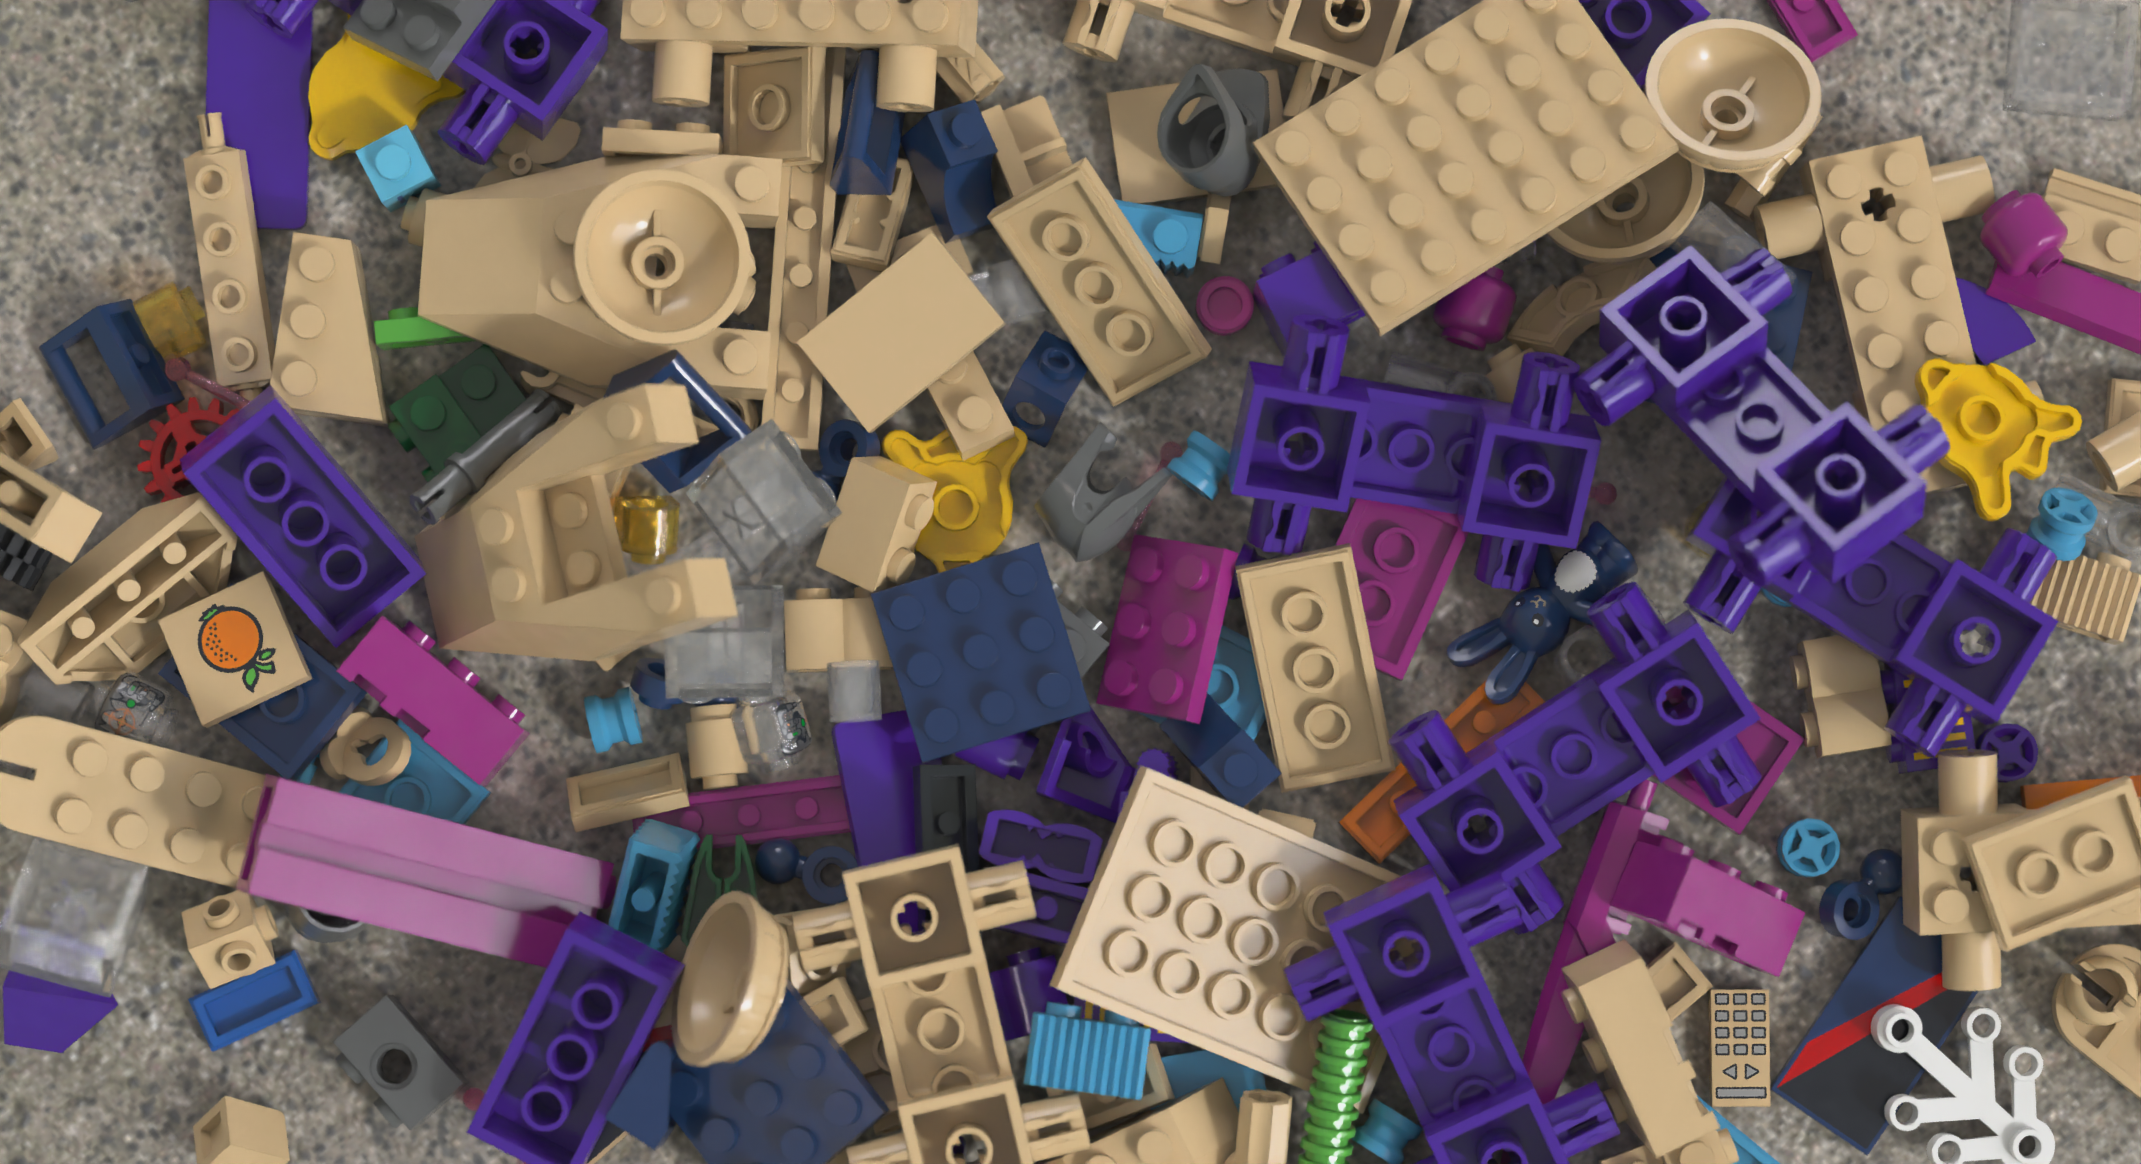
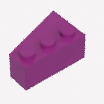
M382 616L343 662L337 672L350 682L354 681L376 699L382 708L392 716L399 718L421 736L422 740L477 784L486 787L530 734L519 724L526 715L500 694L493 701H490L479 692L475 686L481 678L457 658L453 657L448 664H445L434 655L430 649L436 641L409 620L402 628L397 623Z
M1662 837L1659 847L1636 841L1610 906L1748 968L1776 977L1780 976L1805 915V912L1785 903L1789 893L1758 880L1755 881L1754 886H1751L1739 880L1742 874L1741 871L1709 859L1706 864L1693 857L1695 853L1693 849Z

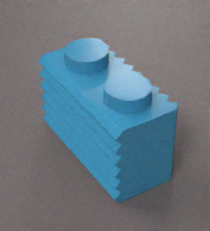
M1115 200L1163 274L1170 270L1175 276L1183 272L1186 278L1194 274L1204 214Z
M645 819V823H642V826H639V829L632 834V837H629L608 926L661 953L666 950L677 936L675 930L680 925L678 922L682 915L680 909L684 906L683 898L688 893L685 888L689 885L688 877L693 872L690 867L695 862L693 856L698 851L696 845L701 840L697 833L657 820Z
M1047 1002L1046 1013L1033 1012L1024 1084L1142 1099L1151 1027L1139 1026L1140 1022L1110 1010H1105L1104 1021L1081 1018V1006Z

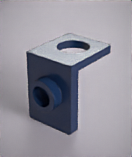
M1046 330L1043 331L1016 374L1002 404L1012 426L1021 429L1026 434L1027 439L1042 447L1048 445L1068 402L1089 370L1072 344ZM1027 402L1035 405L1042 411L1045 422L1040 425H1034L1024 421L1016 411V404Z

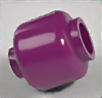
M2018 190L2011 191L1998 199L1982 215L1981 220L1985 225L1981 230V243L2008 275L2019 277L2032 272L2036 278H2039L2050 272L2063 260L2064 255L2059 249L2067 239V226L2041 195L2033 192L2021 195Z
M1493 266L1436 302L1433 320L1443 329L1441 337L1444 340L1471 350L1484 351L1487 344H1495L1503 339L1517 300L1515 290L1509 284L1502 281L1503 270Z

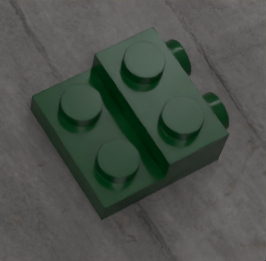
M483 344L441 375H433L389 406L396 419L389 423L388 427L407 453L416 447L430 465L421 471V474L428 483L445 469L444 462L455 452L464 453L471 445L525 401L526 397L488 345Z

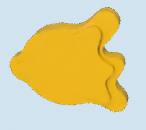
M345 32L342 39L322 56L313 69L309 81L308 100L313 123L309 134L310 147L320 158L330 161L336 160L347 153H355V151L405 125L413 131L421 116L430 107L442 101L457 99L465 93V90L444 76H441L438 81L429 78L352 40L347 32Z
M1934 358L1926 361L1917 370L1914 381L1920 396V405H1923L1942 424V428L1949 440L1950 450L1948 454L1938 461L1944 468L1962 478L1969 486L1976 512L1985 521H1997L2009 512L2011 507L2009 475L2011 472L2016 471L2029 480L2039 478L2047 469L2048 452L2051 443L2070 439L2081 428L2082 419L2076 408L2070 405L2051 404L2039 399L2030 391L2023 380L2007 368L1994 363H1990L1987 366L1977 364L1966 365L1965 363L1953 364L1940 358Z
M1013 426L1015 437L962 461L946 429L933 439L927 441L919 440L904 430L896 429L887 433L883 438L882 449L884 455L889 460L937 481L932 496L934 501L933 514L928 524L921 530L915 549L936 566L938 573L986 559L998 549L1006 538L1012 524L1013 498L1010 489L1011 472L1026 451L1028 444L1027 436L1021 429Z

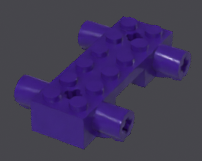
M247 0L244 6L257 21L269 30L282 37L291 39L319 0ZM363 0L328 1L352 16ZM496 0L442 75L466 91L437 131L443 141L460 155L480 165H484L514 123L543 141L608 49V29L590 17L601 0ZM531 48L537 50L536 58L523 60L517 57V51L527 54Z
M1689 245L1600 309L1599 346L1608 355L1574 378V391L1587 413L1604 427L1612 425L1646 399L1650 398L1752 502L1762 515L1729 538L1727 542L1733 561L1751 583L1760 588H1765L1806 558L1832 585L1923 518L1927 482L1920 476V473L1948 454L1950 445L1947 435L1942 428V424L1923 405L1910 406L1877 431L1848 402L1831 412L1766 347L1768 322L1762 316L1792 294V286L1788 275L1784 271V267L1765 248H1758L1719 274L1692 245Z
M1311 314L1293 317L1283 366L1249 361L1227 473L1231 494L1255 498L1246 539L1255 547L1262 549V551L1283 553L1285 555L1301 552L1312 507L1347 512L1350 497L1457 514L1462 531L1483 534L1474 575L1483 583L1491 585L1492 588L1511 589V591L1518 592L1529 588L1540 543L1572 549L1577 548L1602 440L1591 416L1570 413L1575 393L1573 380L1579 375L1580 366L1576 362L1560 355L1545 352H1528L1524 354L1513 404L1340 376L1350 329L1347 325L1335 319ZM1301 432L1298 441L1289 440L1291 435ZM1528 470L1526 477H1518L1522 472Z
M1724 476L1686 538V541L1711 555V558L1685 598L1683 605L1708 623L1733 634L1761 588L1751 583L1738 569L1729 553L1727 542L1729 538L1758 518V509ZM2012 528L2005 529L1980 572L1959 559L1948 562L1901 533L1832 585L1804 558L1764 588L1913 680L1884 729L1902 743L1931 758L1936 757L1963 712L1984 725L1998 722L2059 622L2030 604L2055 563L2057 556L2045 545L2040 544L2027 534ZM1976 630L1981 635L1976 643L1983 646L1982 653L1974 652L1967 655L1962 649L1964 643L1960 642V635Z
M1633 581L1610 591L1587 610L1586 615L1614 656V658L1467 753H1465L1437 710L1426 712L1413 719L1394 733L1388 742L1416 784L1415 787L1393 800L1398 815L1449 892L1499 870L1523 921L1522 924L1512 928L1518 935L1529 931L1532 932L1538 926L1555 917V914L1564 906V900L1538 863L1562 848L1557 837L1644 780L1656 774L1662 783L1687 767L1712 807L1716 808L1730 804L1743 794L1748 793L1762 778V774L1736 736L1761 718L1689 609L1664 625L1637 583ZM1674 686H1678L1679 689L1685 686L1681 690L1684 700L1680 704L1672 706L1669 699L1662 704L1667 698V690ZM1477 814L1480 817L1486 815L1484 820L1487 827L1483 831L1475 833L1472 826L1464 831L1469 826L1467 820Z
M1429 863L1323 912L1336 945L1283 969L1307 1022L1354 1000L1362 999L1434 1153L1413 1164H1498L1495 1159H1491L1493 1158L1492 1153L1502 1148L1508 1152L1511 1159L1507 1164H1569L1568 1157L1620 1134L1596 1080L1545 1104L1541 1103L1473 957L1470 947L1523 923L1499 870L1448 894H1444L1431 864ZM1401 937H1405L1408 941L1418 940L1411 943L1414 952L1406 957H1402L1398 950L1389 952V949L1395 947L1393 942Z

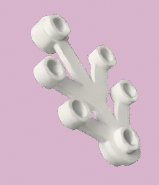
M1889 1004L1880 1008L1875 1013L1871 1022V1033L1875 1042L1880 1047L1891 1052H1906L1953 1095L1952 1097L1916 1099L1906 1094L1894 1095L1887 1101L1884 1108L1887 1122L1899 1130L1911 1131L1925 1122L1979 1119L1996 1134L1960 1139L1950 1133H1938L1927 1144V1156L1933 1164H1962L1964 1161L2000 1159L2003 1164L2050 1163L2055 1151L2054 1136L2050 1128L2044 1122L2037 1119L2035 1079L2041 1074L2043 1069V1059L2037 1050L2025 1045H2016L2011 1047L2004 1056L2003 1066L2006 1073L2011 1077L2012 1116L1995 1101L1993 1040L2000 1032L2001 1021L1993 1010L1975 1006L1968 1009L1962 1017L1961 1028L1968 1039L1969 1077L1922 1035V1022L1915 1011L1902 1005ZM1985 1014L1989 1019V1028L1984 1034L1976 1035L1972 1027L1973 1021L1978 1015ZM1905 1019L1909 1026L1908 1034L1902 1040H1895L1891 1032L1892 1026L1897 1020ZM2028 1053L2032 1061L2031 1067L2026 1073L2019 1074L2015 1069V1060L2020 1054ZM1909 1102L1913 1109L1912 1117L1907 1122L1899 1123L1895 1115L1896 1109L1901 1103ZM2031 1135L2035 1140V1149L2030 1155L2022 1156L2019 1152V1143L2022 1138ZM1945 1141H1952L1955 1146L1954 1156L1950 1160L1943 1162L1938 1156L1939 1146Z

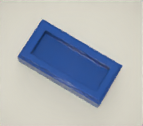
M293 950L276 958L275 964L260 969L254 974L243 976L208 989L188 999L212 1052H216L321 1003L298 950Z

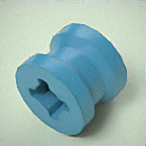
M1193 430L1187 438L1188 448L1181 457L1173 458L1166 468L1189 488L1204 498L1213 501L1219 493L1218 483L1224 475L1228 474L1227 466L1230 454L1205 435Z
M2051 488L2044 492L2038 506L2040 515L2032 519L2026 534L2048 547L2057 556L2056 560H2074L2081 555L2086 543L2084 534L2092 530L2098 516L2097 509L2090 499L2079 492L2067 488Z
M630 687L618 689L614 696L604 699L597 695L584 697L587 721L596 753L609 751L612 745L618 742L625 741L630 745L643 743L638 712Z
M1802 819L1790 823L1781 831L1777 839L1776 853L1779 862L1786 871L1795 876L1815 877L1825 874L1834 867L1839 858L1840 842L1837 833L1829 824L1819 819Z
M1373 1098L1367 1107L1369 1112L1368 1119L1363 1126L1356 1127L1355 1137L1351 1139L1390 1164H1402L1405 1159L1404 1148L1410 1140L1419 1137L1423 1128Z

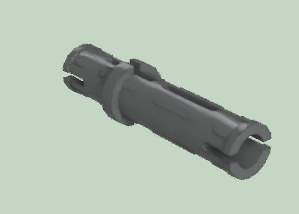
M535 389L525 401L471 445L464 453L455 452L444 462L445 469L421 489L409 496L410 503L415 512L418 513L433 499H437L428 506V511L421 517L428 524L435 525L444 514L467 494L477 493L485 485L484 480L495 472L508 458L552 422L558 420L561 411L557 403L553 400L542 411L535 414V412L543 407V402L550 396L542 389Z

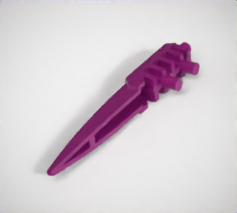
M1647 779L1631 789L1626 803L1613 800L1606 805L1563 920L1564 926L1543 985L1522 1059L1542 1104L1555 1099L1585 1028L1583 1021L1578 1024L1573 1021L1564 1004L1561 992L1569 989L1561 968L1615 944L1616 941L1613 934H1629L1632 924L1626 922L1628 913L1610 906L1636 841L1659 847L1663 837L1683 845L1680 841L1659 834L1660 829L1666 831L1669 819L1648 811L1658 784ZM1503 1148L1500 1164H1507L1511 1159L1508 1152Z

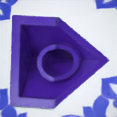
M1090 706V712L1062 720L1036 794L1117 823L1120 791H1130L1136 768L1131 766Z
M23 929L3 984L4 1044L64 1053L68 1047L119 1004L85 946L82 937Z

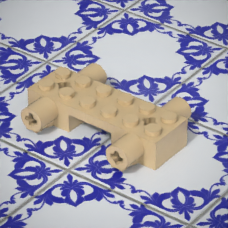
M623 0L620 39L640 51H655L652 101L657 104L696 108L710 105L713 53L751 52L752 45L851 47L858 53L863 50L879 52L877 107L898 112L926 113L934 110L937 57L975 58L978 0H912V2L907 0Z
M1077 0L1062 43L1067 48L1082 55L1115 63L1118 60L1133 13L1136 12L1298 66L1282 114V118L1288 121L1394 56L1412 0ZM1348 5L1356 9L1353 18L1361 19V22H1351L1348 27L1341 26L1336 23L1338 17L1332 16L1331 12L1340 13L1343 6Z
M1922 135L1809 160L1799 170L1804 195L1754 206V225L1759 246L1761 249L1765 248L1775 260L1818 251L1825 282L1833 281L1857 381L1858 390L1852 393L1854 407L1876 431L1910 406H1920V396L1914 380L1917 370L1926 361L1940 358L1953 364H1976L1943 222L1985 213L1995 203L1992 178L1986 160L1982 155L1929 166ZM1870 197L1874 198L1876 203L1880 202L1885 210L1879 217V221H1874L1873 213L1864 215L1861 208ZM2035 380L2024 382L2034 395L2044 401L2041 389ZM1939 461L1920 473V476L1927 482L1926 495L1968 486L1962 478L1944 468Z
M1976 749L1945 750L1938 753L1939 807L1901 809L1903 924L1920 936H1942V984L1944 988L1958 991L1997 989L2001 987V949L1999 948L1973 873L1967 879L1960 876L1961 867H1969V861L1961 839L2037 809L2028 810L2016 803L1998 804L1997 753L1995 751ZM2138 797L2139 803L2141 805V797ZM2141 899L2067 928L2141 924Z
M958 844L845 870L843 871V878L848 902L792 915L805 972L863 959L896 1094L903 1132L848 1145L847 1153L850 1164H1034L1033 1162L1091 1148L1078 1091L1019 1104L979 931L1036 918L1023 860L965 874ZM909 901H917L920 909L929 908L932 914L931 919L923 920L925 929L919 932H912L909 923L899 924L897 920V914L905 912L904 904ZM971 1133L974 1140H984L986 1148L977 1150L979 1159L966 1162L963 1153H953L952 1146L960 1144L959 1136Z

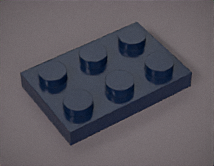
M293 632L313 679L223 720L219 724L285 779L297 781L365 697L367 692L354 681L350 682L338 673V668ZM172 656L158 674L191 700Z

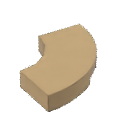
M1645 257L1624 265H1607L1596 262L1585 265L1583 273L1571 278L1557 288L1554 284L1550 285L1536 297L1518 318L1507 339L1512 344L1516 343L1520 349L1527 350L1533 347L1535 352L1563 356L1574 339L1592 325L1599 323L1600 309L1657 268L1649 258Z

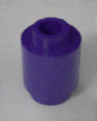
M1026 731L955 753L954 756L970 764H975L976 767L1003 780L1008 775L1020 781L1040 739Z

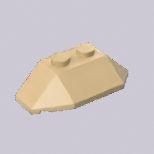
M200 492L142 508L50 583L17 639V643L55 685L70 684L71 681L116 680L125 673L136 676L169 649L158 620L227 588L233 550L236 548L238 536Z
M1223 1077L1153 1110L1146 1111L1090 1137V1149L1040 1160L1034 1164H1224L1226 1159L1236 1151L1239 1112Z

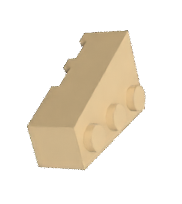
M293 232L270 385L295 414L388 427L390 418L384 397L381 379L382 372L379 356L376 351L361 252L351 240Z
M1623 939L1561 968L1569 989L1561 992L1564 1004L1576 1024L1583 1021L1589 1039L1582 1042V1047L1596 1074L1603 1072L1609 1089L1603 1091L1602 1094L1616 1124L1625 1121L1656 1158L1719 1129L1720 1126L1713 1111H1708L1698 1100L1691 1079L1697 1076L1688 1059L1682 1060L1669 1028L1673 1024L1642 957Z

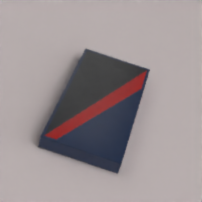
M1897 897L1770 1085L1772 1092L1867 1156L1889 1125L1884 1115L1887 1101L1897 1094L1909 1095L1925 1071L1906 1052H1891L1880 1047L1875 1042L1871 1033V1022L1875 1013L1880 1008L1889 1004H1898L1912 1009L1921 1019L1922 1035L1940 1049L1978 993V991H1958L1943 987L1942 936H1920L1903 924V897ZM1905 1019L1897 1020L1891 1030L1893 1038L1895 1040L1904 1039L1908 1034L1909 1026ZM1901 1103V1104L1897 1107L1895 1114L1897 1113V1111L1899 1110V1108L1901 1107V1105H1902L1903 1103Z

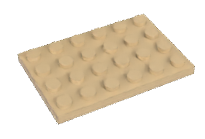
M1483 0L1253 142L1254 151L1379 336L1387 333L1672 156L1679 149V146H1677L1678 142L1661 125L1660 122L1664 123V121L1578 0Z
M1140 766L1050 986L1309 1092L1310 1084L1317 1081L1312 1076L1313 1066L1318 1065L1320 1062L1315 1058L1316 1048L1322 1047L1323 1043L1318 1041V1032L1325 1029V1025L1320 1022L1321 1016L1307 1022L1283 969L1336 945L1323 912L1401 876L1152 769ZM1405 937L1398 938L1393 942L1395 947L1389 949V952L1398 950L1402 957L1409 956L1414 952L1411 943L1418 940L1408 941ZM1361 998L1337 1008L1365 1014L1371 1019ZM1374 1025L1371 1031L1365 1033V1036L1370 1039V1045L1368 1049L1362 1052L1367 1056L1366 1066L1359 1070L1364 1074L1363 1084L1357 1086V1089L1361 1091V1101L1354 1103V1107L1362 1114L1388 1054Z

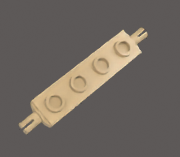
M207 113V115L197 116L203 150L183 158L217 387L239 391L241 408H243L263 392L262 388L270 385L275 344L246 151L226 146L221 118L222 113Z

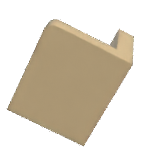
M224 1096L193 1126L197 1164H287L290 1161L285 1116L279 1110Z

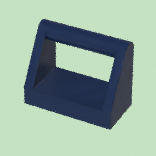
M861 51L848 79L830 186L837 194H892L906 112L891 111L876 106L879 52Z
M132 299L96 306L39 346L41 354L92 449L100 448L167 412L166 406L170 404L176 406L185 400ZM89 336L93 338L130 407L129 410L107 425L65 350Z
M676 349L613 375L603 397L606 398L643 384L660 385L671 377L677 385L686 386L687 395L719 428L717 431L698 438V443L640 462L669 493L687 487L745 442L752 432L751 428Z
M672 1039L658 1041L649 1047L605 1116V1119L653 1150L663 1146L676 1127L675 1120L669 1114L672 1061L678 1057Z

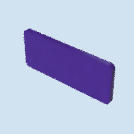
M209 0L205 115L207 113H222L221 118L226 146L246 151L257 230H301L308 221L309 134L311 127L308 92L309 81L312 75L314 8L293 37L289 39L274 33L257 21L244 6L247 0Z
M906 710L837 723L832 728L831 735L857 866L862 867L916 854L913 767L918 765H942L941 758L925 763L922 762ZM909 901L904 904L905 912L897 914V920L899 924L909 923L912 932H919L917 901Z

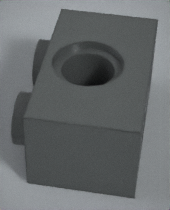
M385 995L333 1041L341 1051L335 1058L340 1067L355 1083L359 1084L365 1079L380 1096L373 1102L374 1105L395 1128L404 1123L409 1130L417 1129L469 1083L394 995ZM393 1049L404 1051L409 1056L412 1064L410 1075L401 1083L389 1080L383 1072V1059Z

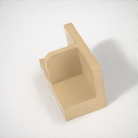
M1037 96L1005 110H1002L999 104L981 112L998 150L994 158L1011 198L1072 165L1067 153L1066 142L1060 136L1046 99L1043 96Z

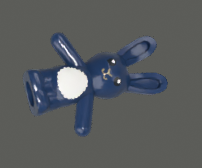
M1594 521L1589 526L1588 533L1578 544L1577 548L1564 554L1558 565H1556L1549 545L1540 543L1534 565V573L1540 587H1533L1518 593L1509 601L1499 618L1473 629L1452 641L1447 648L1449 661L1457 667L1474 666L1506 646L1511 645L1512 647L1489 674L1484 690L1492 704L1503 705L1508 703L1519 693L1537 659L1552 652L1563 643L1569 631L1571 618L1593 626L1586 615L1587 610L1612 589L1637 574L1638 566L1634 557L1599 521Z

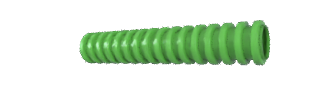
M1335 1009L1322 1015L1320 1022L1325 1025V1029L1319 1030L1318 1041L1323 1044L1322 1047L1316 1048L1315 1058L1320 1062L1318 1065L1313 1066L1312 1076L1317 1081L1311 1083L1309 1088V1094L1314 1097V1100L1307 1102L1306 1111L1311 1114V1117L1304 1120L1303 1129L1308 1132V1135L1301 1138L1300 1146L1305 1150V1153L1299 1154L1298 1164H1350L1345 1159V1157L1352 1155L1353 1145L1348 1142V1139L1355 1137L1356 1127L1351 1124V1121L1357 1120L1359 1110L1354 1107V1103L1361 1101V1091L1357 1089V1086L1364 1082V1074L1359 1070L1365 1067L1367 1063V1056L1362 1052L1368 1049L1370 1045V1039L1365 1036V1033L1372 1030L1373 1023L1365 1014L1352 1010Z

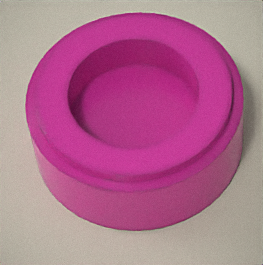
M1219 276L1209 280L1200 289L1196 300V314L1202 326L1209 332L1221 336L1233 335L1244 329L1249 323L1254 309V300L1249 288L1239 279L1230 276Z

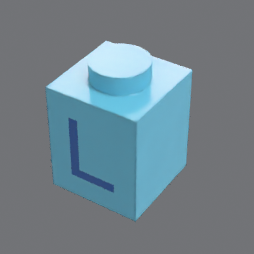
M407 125L355 151L382 204L390 212L405 206L410 196L419 198L424 188L435 190L442 186L415 134Z

